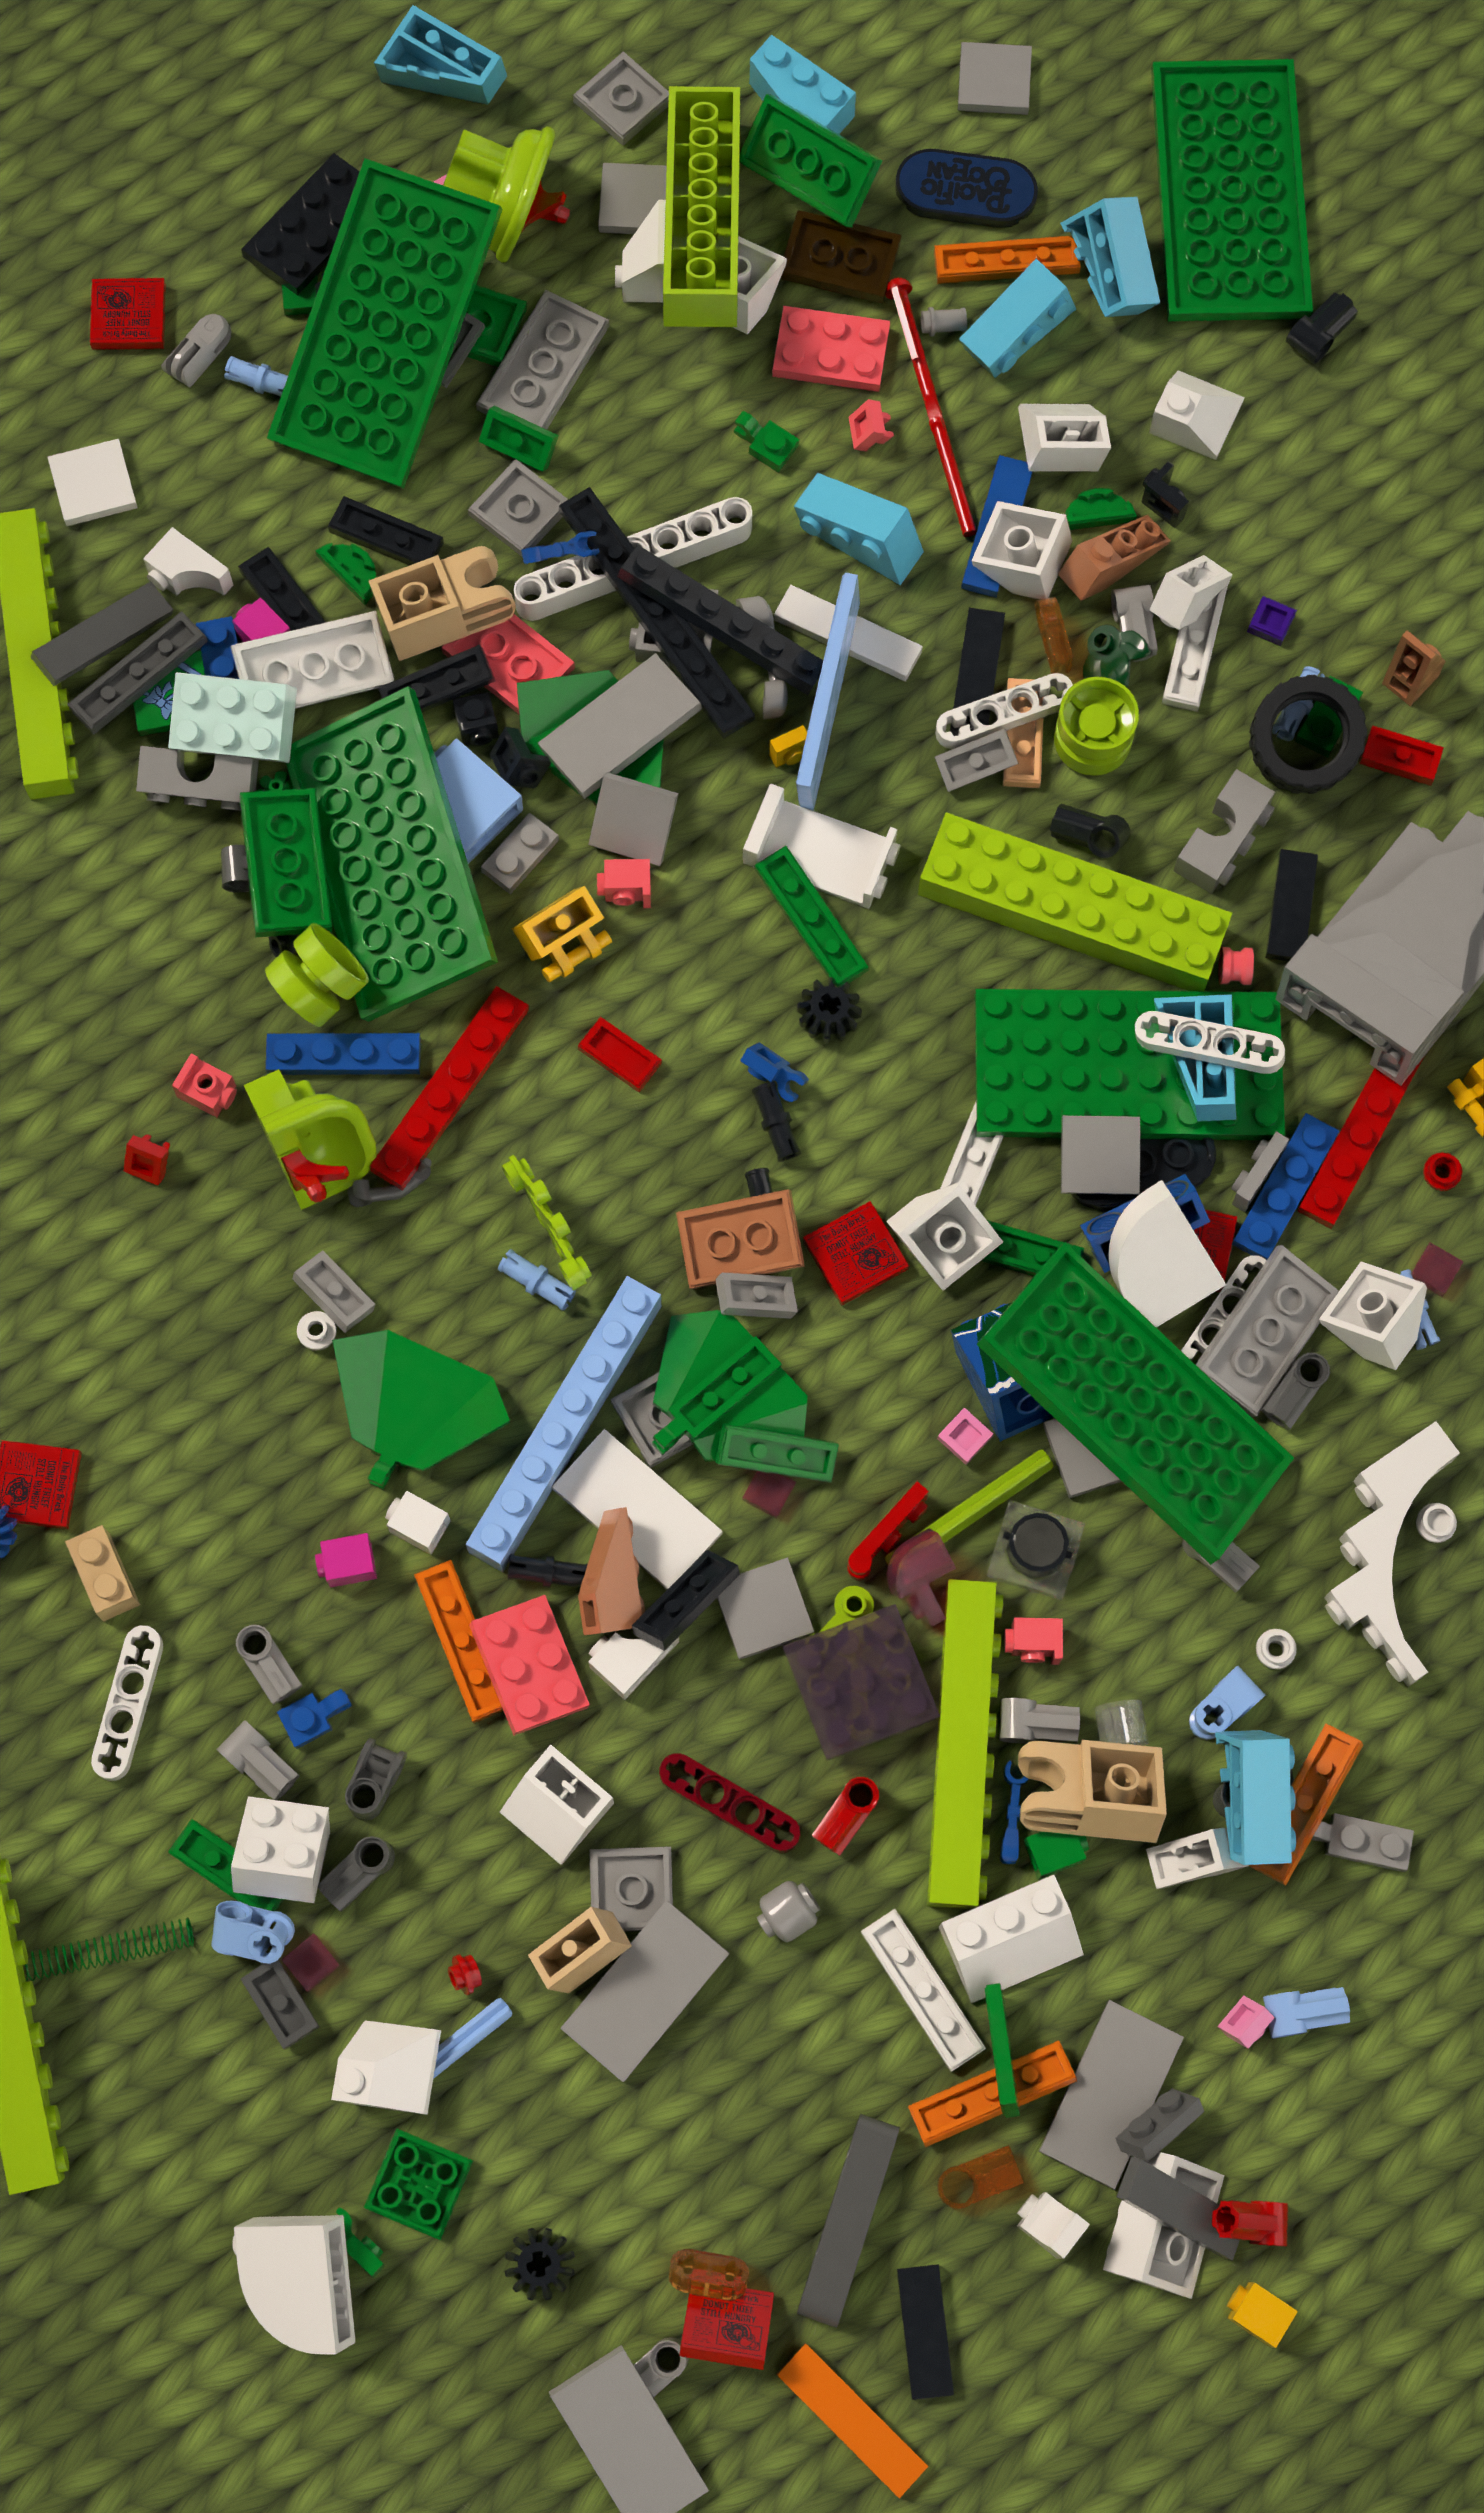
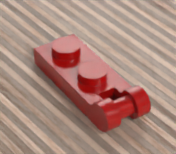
M918 1481L851 1553L847 1572L852 1579L860 1581L867 1578L875 1556L882 1549L888 1553L903 1536L899 1530L908 1520L914 1524L928 1509L929 1506L925 1501L928 1498L929 1491Z

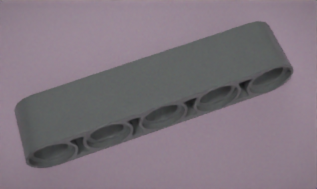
M860 2114L797 2310L798 2315L837 2328L900 2127Z

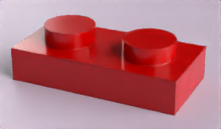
M1372 725L1360 764L1431 786L1435 779L1444 747Z

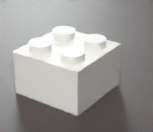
M248 1796L231 1864L233 1892L314 1903L330 1835L329 1807Z

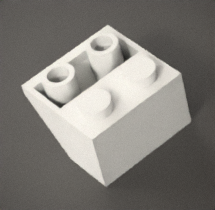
M1089 404L1019 405L1018 410L1029 471H1099L1111 449L1105 415Z
M550 1745L521 1779L500 1813L556 1862L562 1865L611 1808L614 1801L611 1795Z

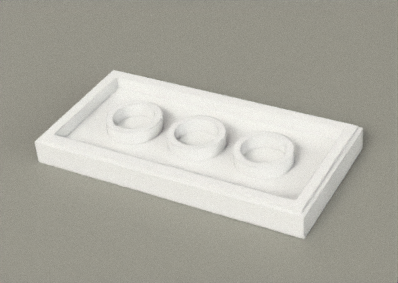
M376 611L230 646L239 679L280 683L296 687L295 709L378 689L394 681Z
M605 1429L552 1485L553 1491L597 1529H599L604 1511L627 1507L628 1516L633 1524V1536L631 1538L633 1554L639 1566L666 1589L723 1534L720 1528Z

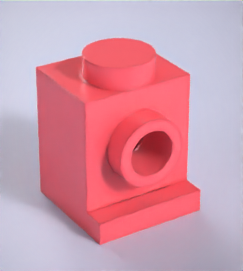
M650 859L604 860V873H597V895L605 896L606 902H613L619 906H629L634 904L635 901H643V908H651Z
M192 1053L172 1084L177 1098L216 1118L223 1108L228 1109L231 1106L237 1093V1089H235L236 1084L231 1075L200 1060L198 1056ZM205 1079L212 1081V1085L209 1088H201Z
M1014 1617L1011 1629L1004 1630V1652L1011 1653V1656H1021V1662L1042 1663L1045 1662V1657H1051V1665H1059L1063 1659V1619Z

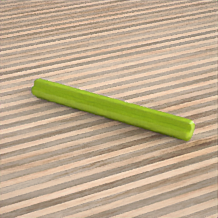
M1042 1449L1036 1451L887 1553L884 1558L890 1570L896 1575L901 1574L1052 1470L1054 1465L1049 1455Z

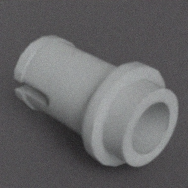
M928 307V311H921L922 333H929V336H934L935 332L966 331V309L934 310L933 307Z

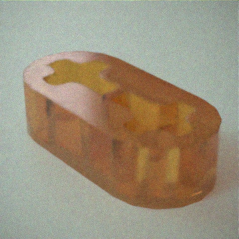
M683 2249L672 2256L669 2268V2281L678 2291L724 2300L738 2299L746 2292L749 2268L739 2258L694 2249ZM684 2268L693 2269L692 2274L684 2273ZM732 2275L734 2276V2280L727 2281L725 2280V2276Z

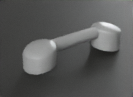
M754 596L736 599L737 607L774 629L772 610L763 597ZM769 671L770 681H765L763 720L780 718L786 710L788 701L785 681Z

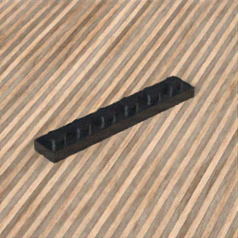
M638 544L621 567L617 575L618 578L807 696L819 679L823 664L822 659Z

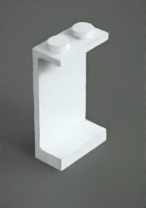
M770 784L744 845L743 863L754 867L755 864L782 847L787 846L816 890L869 909L874 897L881 898L888 879L883 876L887 864L894 866L901 845L896 843L897 829L890 827L886 837L784 801V788Z

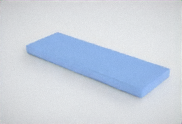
M845 573L842 575L796 780L799 806L814 811L860 606L858 575Z

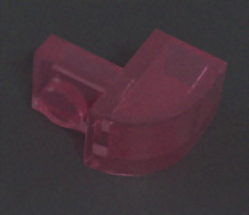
M929 1528L901 1544L892 1555L887 1571V1580L891 1593L899 1599L910 1594L911 1597L906 1599V1603L916 1620L922 1618L923 1621L931 1626L946 1618L929 1583L956 1569L937 1532Z

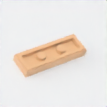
M1008 678L1007 690L1033 680ZM1017 697L1011 702L1013 709L1020 713L1028 712L1032 708L1031 702L1024 697ZM1043 697L1039 698L1040 706H1042ZM1043 718L1006 731L1019 764L1003 770L1002 786L1040 788Z

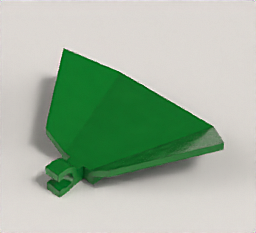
M609 670L517 683L521 735L530 753L546 756L540 749L538 742L616 684L618 680ZM664 738L616 775L660 788ZM551 762L549 766L551 773L577 794H580ZM601 787L587 797L595 805L598 803Z
M721 1310L673 1315L669 1324L653 1405L673 1421L653 1436L654 1441L652 1445L661 1455H664L683 1435H686L704 1461L713 1462L716 1460L722 1424L804 1437L808 1395L782 1369V1363L756 1336L753 1337L733 1315H722Z
M390 1330L332 1340L351 1438L371 1450L373 1454L380 1456L367 1478L370 1481L369 1484L376 1488L385 1490L396 1465L424 1472L510 1423L509 1416L492 1376Z

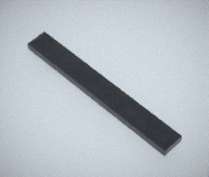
M588 487L560 504L559 512L576 535L586 531L596 532V536H591L587 540V545L591 550H600L592 558L684 685L700 701L702 710L723 739L754 721V712L688 621L617 577L621 567L635 548L592 489Z

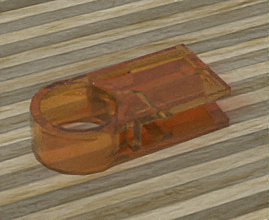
M1056 597L1036 600L1035 612L1051 674L1057 673L1059 667L1063 665L1065 666L1066 673L1071 670L1073 654Z
M1008 2145L958 2166L948 2168L938 2179L937 2192L941 2201L948 2207L960 2209L1024 2182ZM952 2171L965 2172L973 2181V2193L965 2203H953L943 2194V2180Z

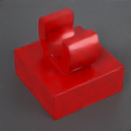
M147 1134L142 1138L133 1135L126 1145L123 1172L159 1186L165 1177L170 1143L165 1142L163 1146H159L151 1142V1135Z

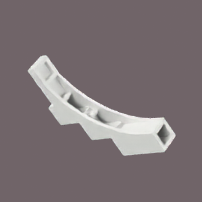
M1437 1421L1366 1468L1353 1481L1357 1486L1355 1487V1492L1360 1501L1366 1507L1372 1506L1375 1512L1345 1531L1339 1538L1343 1544L1340 1546V1549L1346 1560L1352 1566L1357 1564L1361 1570L1336 1586L1324 1597L1328 1603L1325 1605V1608L1336 1624L1340 1625L1343 1623L1346 1629L1349 1630L1359 1622L1362 1623L1365 1627L1362 1629L1365 1639L1374 1649L1378 1647L1388 1659L1386 1666L1391 1675L1398 1682L1404 1681L1407 1687L1421 1679L1428 1671L1405 1641L1397 1619L1392 1585L1393 1556L1403 1519L1414 1498L1431 1477L1450 1464L1460 1454Z

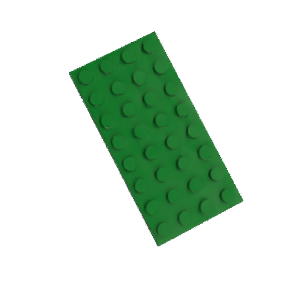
M1294 59L1153 62L1151 75L1167 322L1301 319L1305 315L1310 317L1313 313Z
M364 158L267 439L404 489L503 210L502 207Z
M407 686L291 743L290 762L286 763L293 789L316 788L330 912L336 936L356 957L369 978V982L354 996L361 1019L367 1022L372 1021L498 963L415 690Z
M975 989L976 1137H995V1135H1001L1003 1137L1061 1138L1063 1115L1140 1117V1139L1181 1138L1203 1140L1204 1137H1210L1213 1140H1271L1276 1131L1285 1136L1283 1066L1277 1072L1271 1074L1235 1068L1236 1120L1197 1121L1172 1055L1143 1048L1138 1043L1135 1035V1023L1138 1017L1145 1012L1155 1011L1154 998L1232 994L1234 1027L1271 1034L1282 1041L1280 1002L1276 1000L1277 992ZM1152 1023L1150 1029H1144L1148 1038H1153L1157 1032L1163 1033L1159 1031L1158 1024ZM1234 1039L1235 1054L1240 1048V1043L1236 1039ZM1246 1042L1247 1052L1244 1057L1246 1059L1250 1058L1249 1052L1252 1051V1042ZM1266 1047L1264 1052H1257L1261 1054V1059L1264 1062H1268L1271 1056H1276L1273 1054L1272 1047Z
M1066 1242L1057 1248L977 1343L992 1360L1210 1565L1220 1559L1294 1459L1285 1448L1130 1302L1124 1299L1113 1286Z

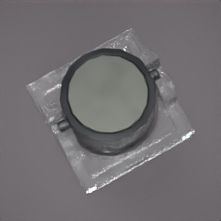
M1009 1500L986 1577L1062 1600L1080 1547L1085 1523ZM1006 1550H1007V1554H1008L1010 1563L1014 1566V1568H1015L1018 1572L1022 1573V1575L1018 1574V1573L1012 1568V1566L1009 1564L1008 1558H1007V1555H1006ZM1051 1575V1576H1049V1577L1042 1578V1579H1039V1580H1038V1579H1033L1034 1577H1035V1578H1041V1577H1045V1576Z

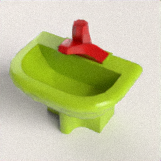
M546 126L542 131L536 129L524 130L518 134L510 148L464 129L457 144L443 186L502 207L503 210L489 247L490 250L496 253V258L500 262H507L520 234L531 223L542 218L565 224L569 218L570 210L562 206L567 195L563 191L548 193L544 191L541 184V178L556 135L552 127Z
M279 1069L244 1085L262 1129L301 1210L345 1191L356 1180H362L370 1171V1165L377 1156L376 1142L365 1114L355 1103L329 1093L316 1094L308 1080L288 1084L285 1082Z

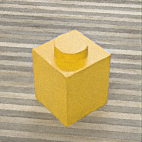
M1248 2282L1245 2288L1239 2285L1227 2304V2307L1232 2310L1227 2319L1271 2348H1277L1298 2312L1255 2282Z

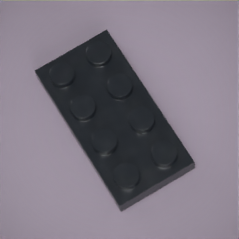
M333 153L241 249L243 258L298 296L328 264L360 171Z

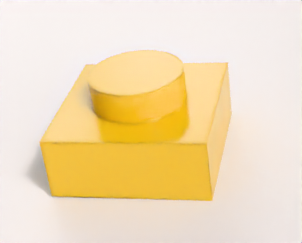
M804 725L770 740L769 756L776 768L783 764L793 765L801 761L807 736Z

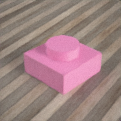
M963 1408L938 1435L937 1439L967 1465L993 1437V1433L966 1408Z
M1243 1996L1217 2027L1227 2037L1249 2049L1255 2041L1261 2038L1266 2027L1275 2017L1264 2006Z

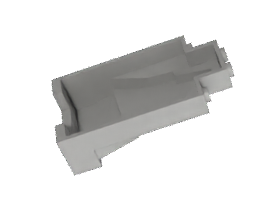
M1468 811L1443 842L1438 840L1436 835L1429 829L1420 828L1411 822L1318 937L1311 934L1287 963L1283 971L1276 995V1000L1305 1021L1309 1019L1316 1008L1374 1047L1375 1050L1370 1065L1399 1085L1404 1083L1484 981V817H1477Z

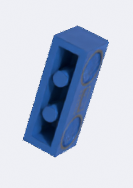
M1186 1174L1165 1184L1193 1230L1210 1222L1200 1197ZM1133 1200L1080 1225L1090 1249L1104 1273L1110 1271L1108 1253L1112 1232L1119 1217Z

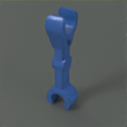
M586 531L578 533L568 542L562 541L556 542L553 545L522 549L523 563L548 560L547 558L563 557L568 554L581 557L597 555L600 550H591L587 545L588 538L596 536V532Z
M1012 1761L1006 1764L1003 1773L1005 1781L1011 1786L1010 1804H1008L1006 1816L1008 1828H1006L1004 1838L1002 1839L1000 1861L1004 1864H1015L1018 1859L1019 1833L1016 1828L1021 1807L1019 1805L1020 1787L1029 1780L1026 1777L1016 1779L1011 1776L1010 1768Z

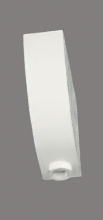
M1162 1180L1139 1194L1125 1208L1114 1227L1110 1239L1108 1255L1111 1275L1124 1299L1130 1302L1155 1327L1160 1326L1226 1285Z
M343 2215L253 2217L234 2227L233 2251L237 2256L242 2292L253 2315L268 2333L288 2347L310 2354H337L355 2343Z

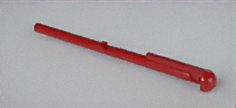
M897 277L888 282L885 295L888 299L895 300L929 418V425L935 438L963 537H971L977 531L908 299V294L912 291V285L905 278Z

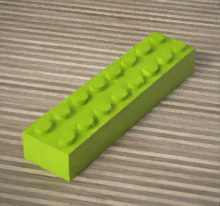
M669 86L663 274L664 327H737L740 87Z
M947 812L944 815L921 874L918 889L919 896L1188 991L1205 990L1233 914L1218 907Z

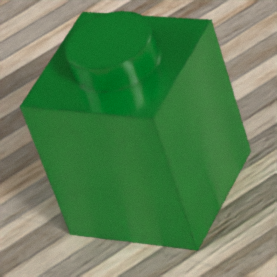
M1039 1832L1026 1837L1023 1841L1038 1880L1083 1863L1087 1859L1084 1852L1089 1850L1086 1836Z

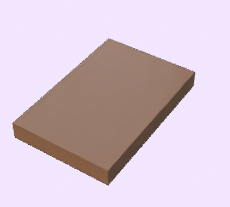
M789 1189L676 1212L690 1289L716 1285L715 1279L722 1272L766 1275L805 1267L792 1193Z

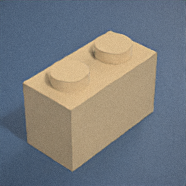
M103 1525L65 1541L94 1611L103 1622L140 1605L111 1535Z
M590 1907L528 1954L548 1990L571 1993L632 1945L613 1912Z

